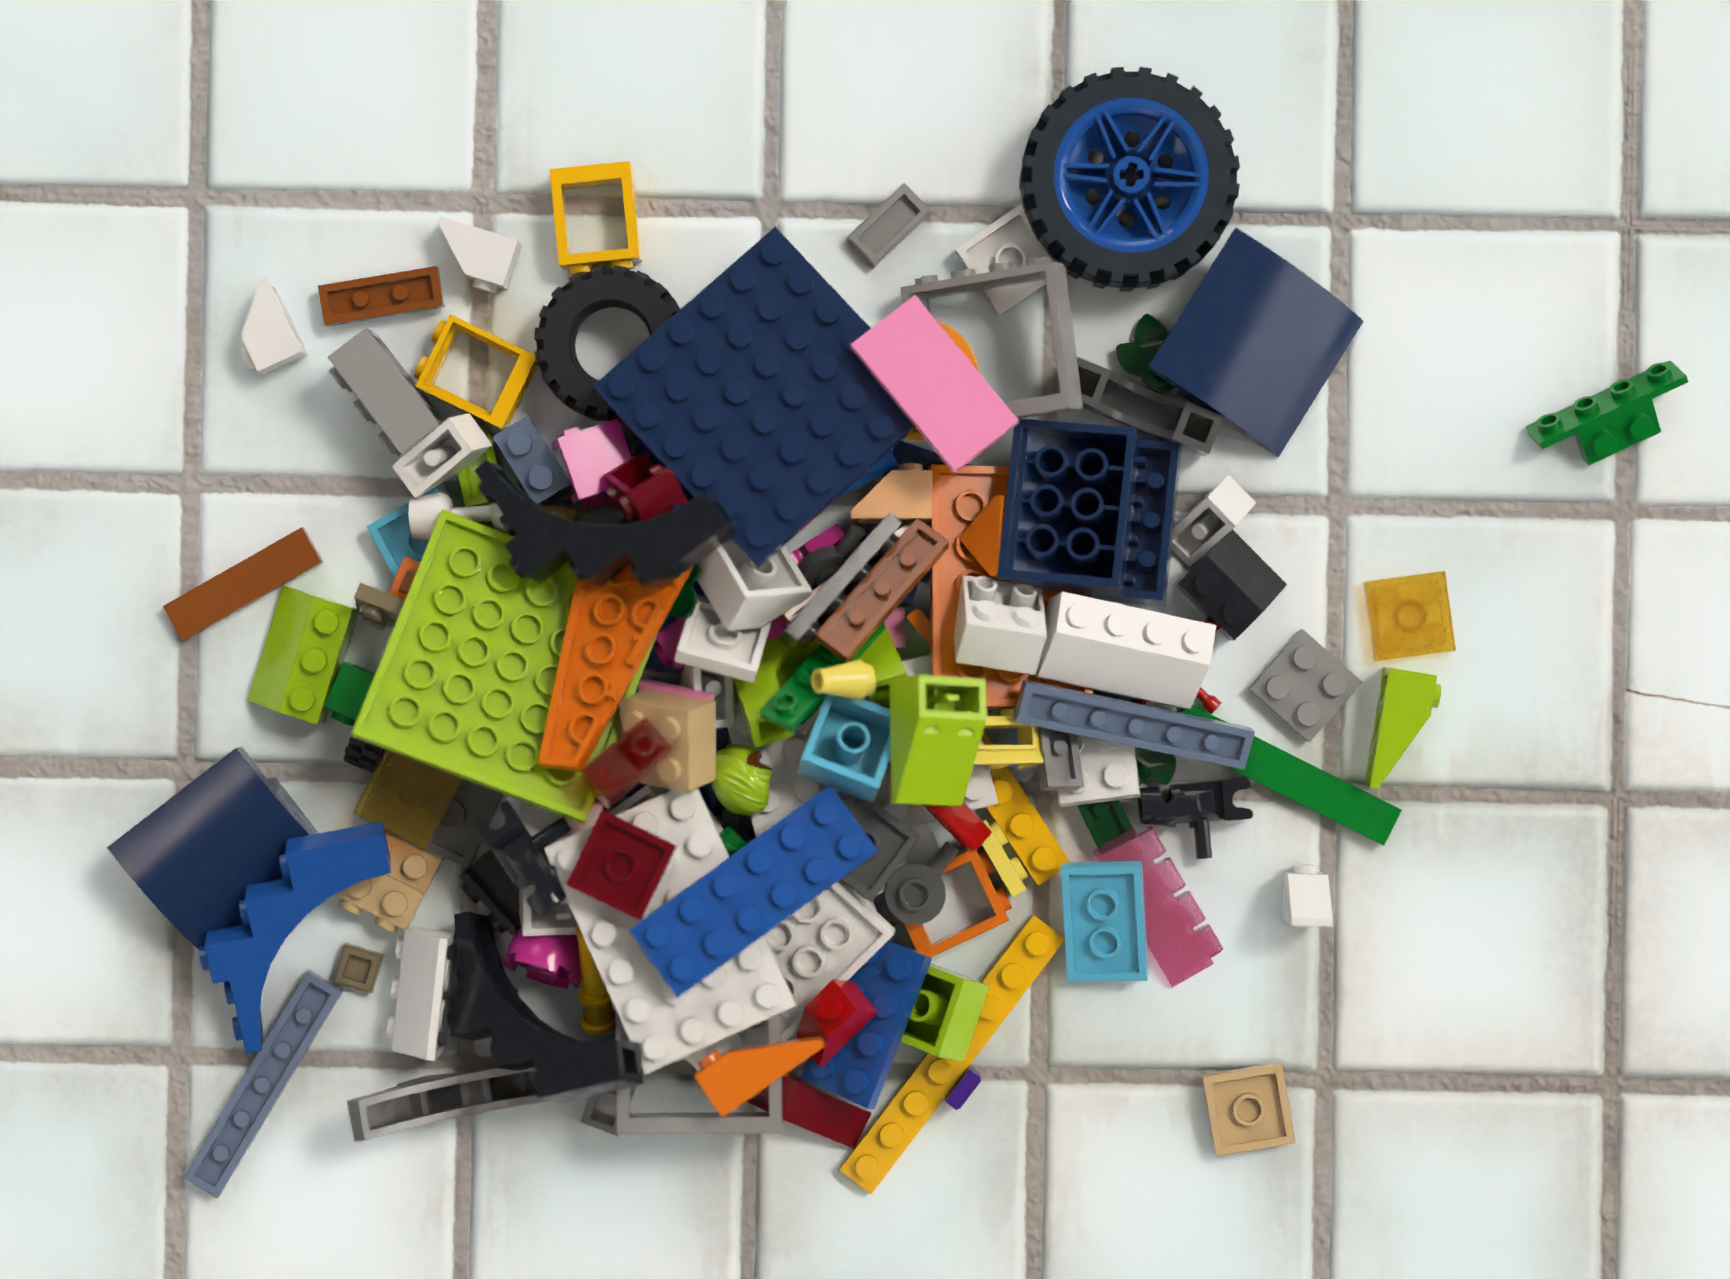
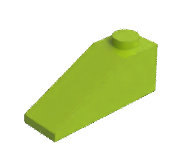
M1383 667L1364 786L1377 789L1380 787L1431 716L1432 708H1438L1441 698V684H1436L1437 675Z

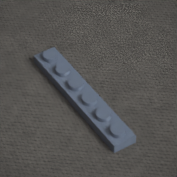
M1024 679L1013 719L1018 723L1245 770L1255 734L1252 728Z
M311 970L306 972L265 1040L262 1051L258 1052L185 1173L184 1179L216 1198L222 1194L343 993V989Z

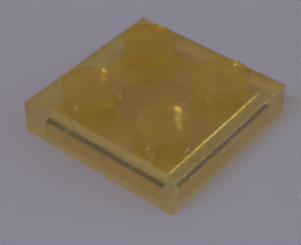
M1445 571L1363 582L1374 661L1456 650Z
M385 749L353 813L373 823L383 821L386 830L423 849H427L463 778Z

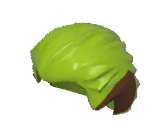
M730 744L725 749H720L719 752H716V780L712 781L711 785L717 800L728 811L750 816L760 813L768 806V790L770 788L772 768L761 763L762 755L760 751L747 744Z

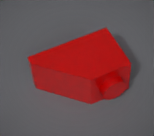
M832 979L805 1006L796 1037L797 1039L822 1037L825 1041V1047L811 1057L819 1067H823L878 1011L855 982Z

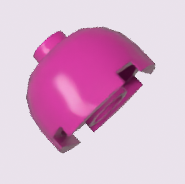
M522 928L514 935L508 946L503 965L514 972L517 965L526 968L527 973L525 977L547 985L568 989L571 982L575 989L579 988L582 976L576 935L523 936Z

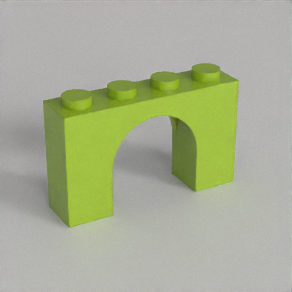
M885 625V630L859 660L870 664L876 675L875 690L871 696H866L867 701L888 708L890 707V680L907 677V674ZM778 638L768 640L764 647L755 682L751 683L732 677L733 691L755 748L794 736L793 731H787L762 720L759 711L820 645L818 642L813 641L803 648L798 641L789 649Z

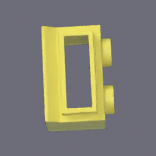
M1015 708L999 711L1000 716H988L986 709L987 720L984 728H1017L1018 745H979L974 765H987V769L992 770L1001 769L1011 764H1018L1019 770H1026L1044 763L1040 753L1038 727L1016 722L1013 719Z

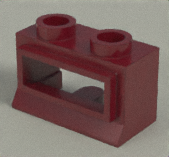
M645 451L603 475L609 487L604 490L609 503L616 512L621 510L629 521L634 518L640 521L648 520L670 512L674 509L673 505L688 503L671 468L666 467L664 469L660 463L653 466Z

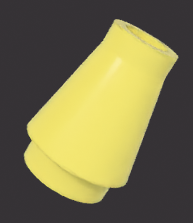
M858 659L824 669H815L812 673L811 685L816 694H829L861 701L865 696L873 694L876 686V675L870 664Z

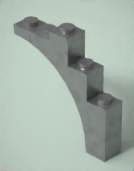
M486 1064L459 1073L426 1075L398 1083L396 1087L348 1100L347 1105L354 1141H365L447 1119L514 1106L547 1102L549 1100L538 1099L537 1089L534 1084L535 1067L513 1071L495 1068L494 1064Z

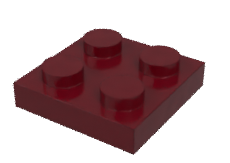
M601 810L566 885L642 921L677 845L605 810Z

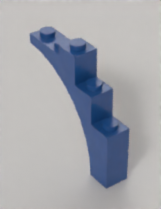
M383 821L286 839L285 854L279 855L284 879L247 885L245 900L239 901L243 925L207 931L205 946L199 947L201 966L203 971L210 970L213 984L224 982L228 1005L235 1004L237 1016L232 1017L236 1041L243 1040L246 1054L262 1051L264 1033L260 1007L261 994L270 965L286 937L308 913L332 895L358 882L391 873V856Z

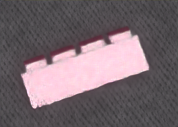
M1148 827L1139 833L1136 832L1135 828H1132L1092 851L1098 862L1142 861L1147 946L1172 988L1214 964L1211 958L1219 954L1223 947L1209 924L1197 930L1193 929L1206 918L1191 892L1186 891L1176 897L1173 895L1183 889L1186 884L1171 858L1167 857L1156 864L1153 861L1166 852L1153 827Z

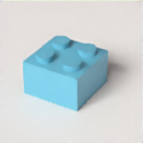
M827 694L796 774L826 786L831 785L836 790L872 803L891 757L890 709L864 699L857 701Z

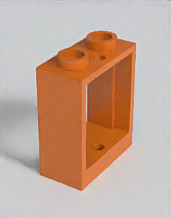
M966 849L958 852L941 874L971 861L995 914L934 943L931 942L923 924L912 925L904 923L916 951L933 957L1009 921L1006 911L1012 909V906L1003 887L996 890L993 887L988 875L994 873L995 870L985 850L980 853L977 850L969 853Z

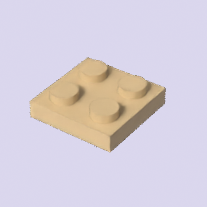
M1281 1062L1201 1075L1216 1157L1296 1143Z

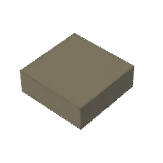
M345 943L333 982L370 994L373 993L384 954Z

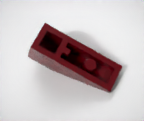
M790 1071L782 1076L783 1120L854 1149L872 1112L812 1084ZM769 1086L746 1102L769 1112Z

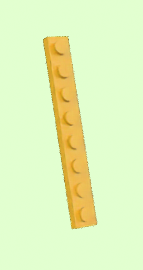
M1032 914L981 981L990 986L964 1062L926 1053L840 1166L839 1170L870 1194L873 1193L1065 941L1062 935Z

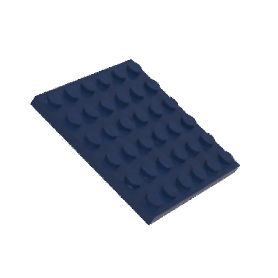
M776 227L770 230L592 386L595 393L665 468H671L676 480L693 499L703 492L718 498L739 529V532L730 539L757 568L762 566L916 428L850 348L853 342L871 328Z

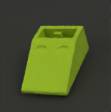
M914 675L890 680L892 804L963 805L987 720L986 679Z

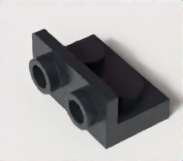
M489 849L474 864L459 875L464 882L460 887L475 904L481 901L491 913L487 915V918L499 932L503 934L508 931L513 936L521 929L519 889L515 886L492 850Z

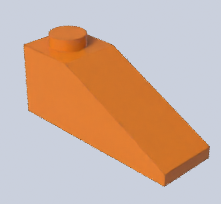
M821 1036L733 1048L727 1050L722 1055L718 1049H715L697 1062L701 1069L695 1073L694 1078L723 1118L825 1047V1041Z

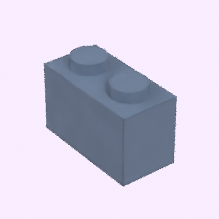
M529 416L522 418L493 436L527 494L539 505H545L573 488L568 476L533 419Z

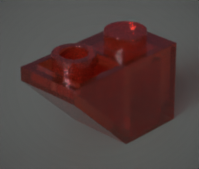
M644 717L582 770L580 779L601 803L609 809L635 787L672 750V747L650 721Z

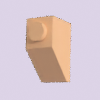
M900 464L899 470H891L851 510L850 524H879L889 512L902 522L901 524H907L908 522L912 524L917 518L925 524H929L932 520V470H923L922 464Z

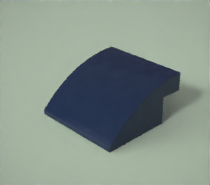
M1235 228L1146 369L1179 389L1177 392L1179 396L1195 405L1223 415L1222 423L1279 457L1364 321L1343 302L1301 270L1243 231Z
M1017 418L1019 422L1013 431L997 578L1014 583L1028 584L1035 588L1054 592H1067L1095 599L1166 607L1182 453L1181 445L1177 442L1140 440L1137 429L1134 427Z
M237 747L109 845L107 849L160 912L199 950V947L205 946L207 931L243 925L239 901L245 900L247 885L284 879L279 855L285 854L286 839L317 834L319 832L276 777L267 779L243 747Z

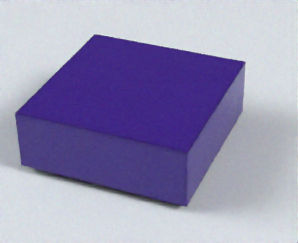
M969 1065L945 1097V1102L955 1110L960 1109L981 1082L980 1073Z

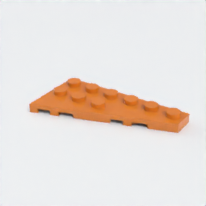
M629 566L602 586L576 579L538 764L544 768L583 771L694 566L662 590L648 584L643 586L635 578Z

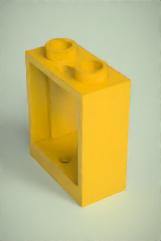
M630 161L549 169L558 260L562 270L569 269L570 275L577 273L583 275L591 272L590 268L609 265V268L623 266L631 270L634 269L633 263L642 262L633 167ZM622 184L628 248L570 254L564 190Z
M450 314L447 321L440 320L434 330L431 341L436 344L429 358L423 356L417 365L414 378L418 379L415 387L504 430L509 427L538 367L534 354ZM460 331L518 359L492 413L434 385Z

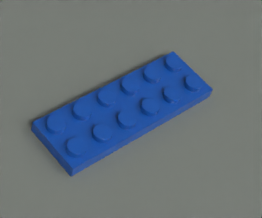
M829 785L628 931L673 994L678 998L872 857L878 850L833 787Z

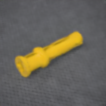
M577 926L576 935L582 976V985L578 990V1001L583 1006L584 1013L581 1017V1028L591 1035H603L614 1029L616 1015L611 1010L612 999L583 934L579 926Z

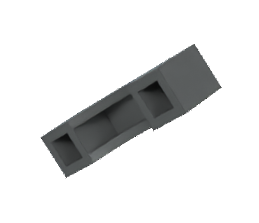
M1077 357L1083 408L1127 426L1134 427L1164 441L1177 442L1182 448L1204 457L1210 453L1224 419L1223 415L1188 401L1157 393L1137 385L1109 369Z

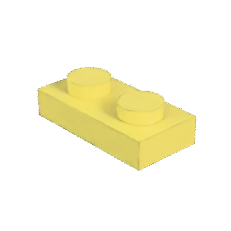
M984 817L981 820L991 830V835L982 845L1010 894L1014 897L1026 890L1022 880L1028 878V875L1017 856L1009 860L1002 846L1008 843V840L998 823L994 822L989 825Z

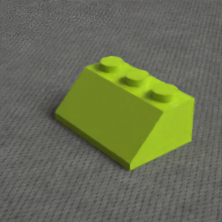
M283 585L247 700L276 712L314 724L325 723L329 709L324 707V704L345 660L359 615L357 608Z

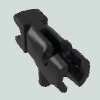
M1232 778L1170 785L1168 797L1165 800H1162L1159 787L1140 788L1141 797L1137 798L1140 823L1163 825L1169 828H1175L1176 824L1189 823V827L1194 828L1196 859L1212 858L1209 821L1243 820L1253 817L1252 810L1244 807L1237 808L1232 800L1235 792L1250 787V779Z
M507 800L500 806L505 816V823L501 828L492 829L483 819L475 820L474 825L518 889L535 885V891L527 897L526 901L535 915L540 917L566 899L556 867L549 864L544 855L546 853L544 848L572 829L562 816L534 836H531L525 824Z

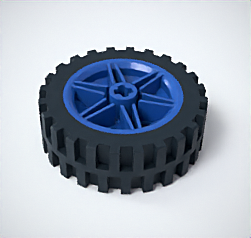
M1124 67L1111 68L1108 74L1097 76L1095 72L1085 76L1083 82L1073 88L1069 85L1060 92L1059 97L1051 105L1048 104L1029 136L1022 159L1019 190H1021L1022 205L1032 228L1031 230L1055 262L1065 264L1068 275L1077 280L1081 277L1093 282V287L1104 289L1105 286L1120 288L1119 291L1131 292L1134 288L1147 287V289L1159 287L1161 283L1181 277L1190 268L1197 265L1215 246L1226 226L1230 223L1234 213L1232 210L1240 188V184H1237V171L1240 168L1239 156H1234L1231 144L1234 138L1231 130L1224 129L1219 120L1222 114L1215 105L1210 108L1200 98L1203 94L1195 86H1192L1189 90L1177 83L1179 77L1167 73L1166 77L1151 74L1152 68L1140 67L1138 72H1124ZM1130 131L1136 132L1139 136L1140 141L1135 147L1127 146L1124 141V136ZM1097 149L1102 153L1103 161L1100 164H1092L1088 160V153L1091 150ZM1168 154L1173 158L1171 168L1165 169L1158 166L1157 160L1161 155ZM1127 168L1134 169V175H1140V179L1136 180L1132 187L1125 185L1126 179H1120V175H1124ZM1089 190L1097 191L1100 195L1099 203L1095 205L1089 204L1085 199L1086 192ZM1159 195L1167 196L1170 199V206L1166 209H1158L1155 205V198ZM1130 213L1134 219L1133 224L1129 227L1120 225L1118 221L1119 215Z

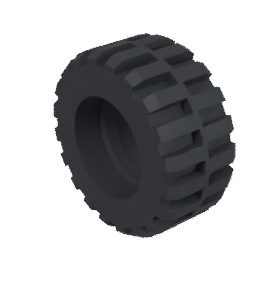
M599 266L590 268L591 272L583 275L577 273L568 278L570 282L562 288L558 286L551 294L553 298L547 306L543 305L539 314L541 318L538 328H535L534 340L537 345L535 357L536 363L540 366L543 380L562 403L592 420L612 421L618 419L619 423H623L593 390L592 386L599 380L590 376L578 361L575 348L578 330L586 318L594 312L604 308L618 307L629 310L641 318L651 336L680 310V307L668 290L659 282L657 283L651 279L649 275L638 270L637 272L628 270L623 266H614V268L608 269Z

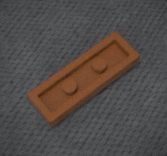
M437 266L318 285L324 325L327 327L445 307L440 273Z

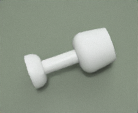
M441 492L411 498L409 501V526L414 539L430 540L442 509L474 522L492 521L496 530L509 533L500 521L503 513L496 503H491V505L454 508L451 498Z

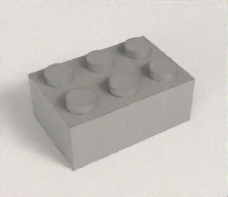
M363 329L327 357L334 365L329 369L332 377L342 389L346 388L349 392L353 391L358 399L353 402L355 407L368 422L378 423L383 430L378 436L392 454L396 453L397 456L405 455L444 422L421 390L415 387V382L380 336L370 329Z

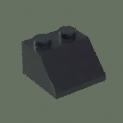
M1233 529L1174 583L1203 615L1216 625L1229 641H1235L1266 610L1287 585Z

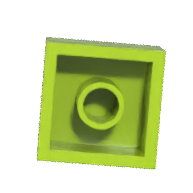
M930 963L900 1042L937 1057L964 1062L990 985Z

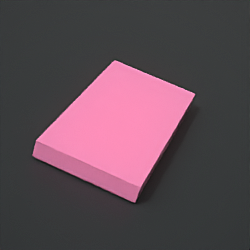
M916 295L851 344L850 348L953 474L1014 428L1019 422Z

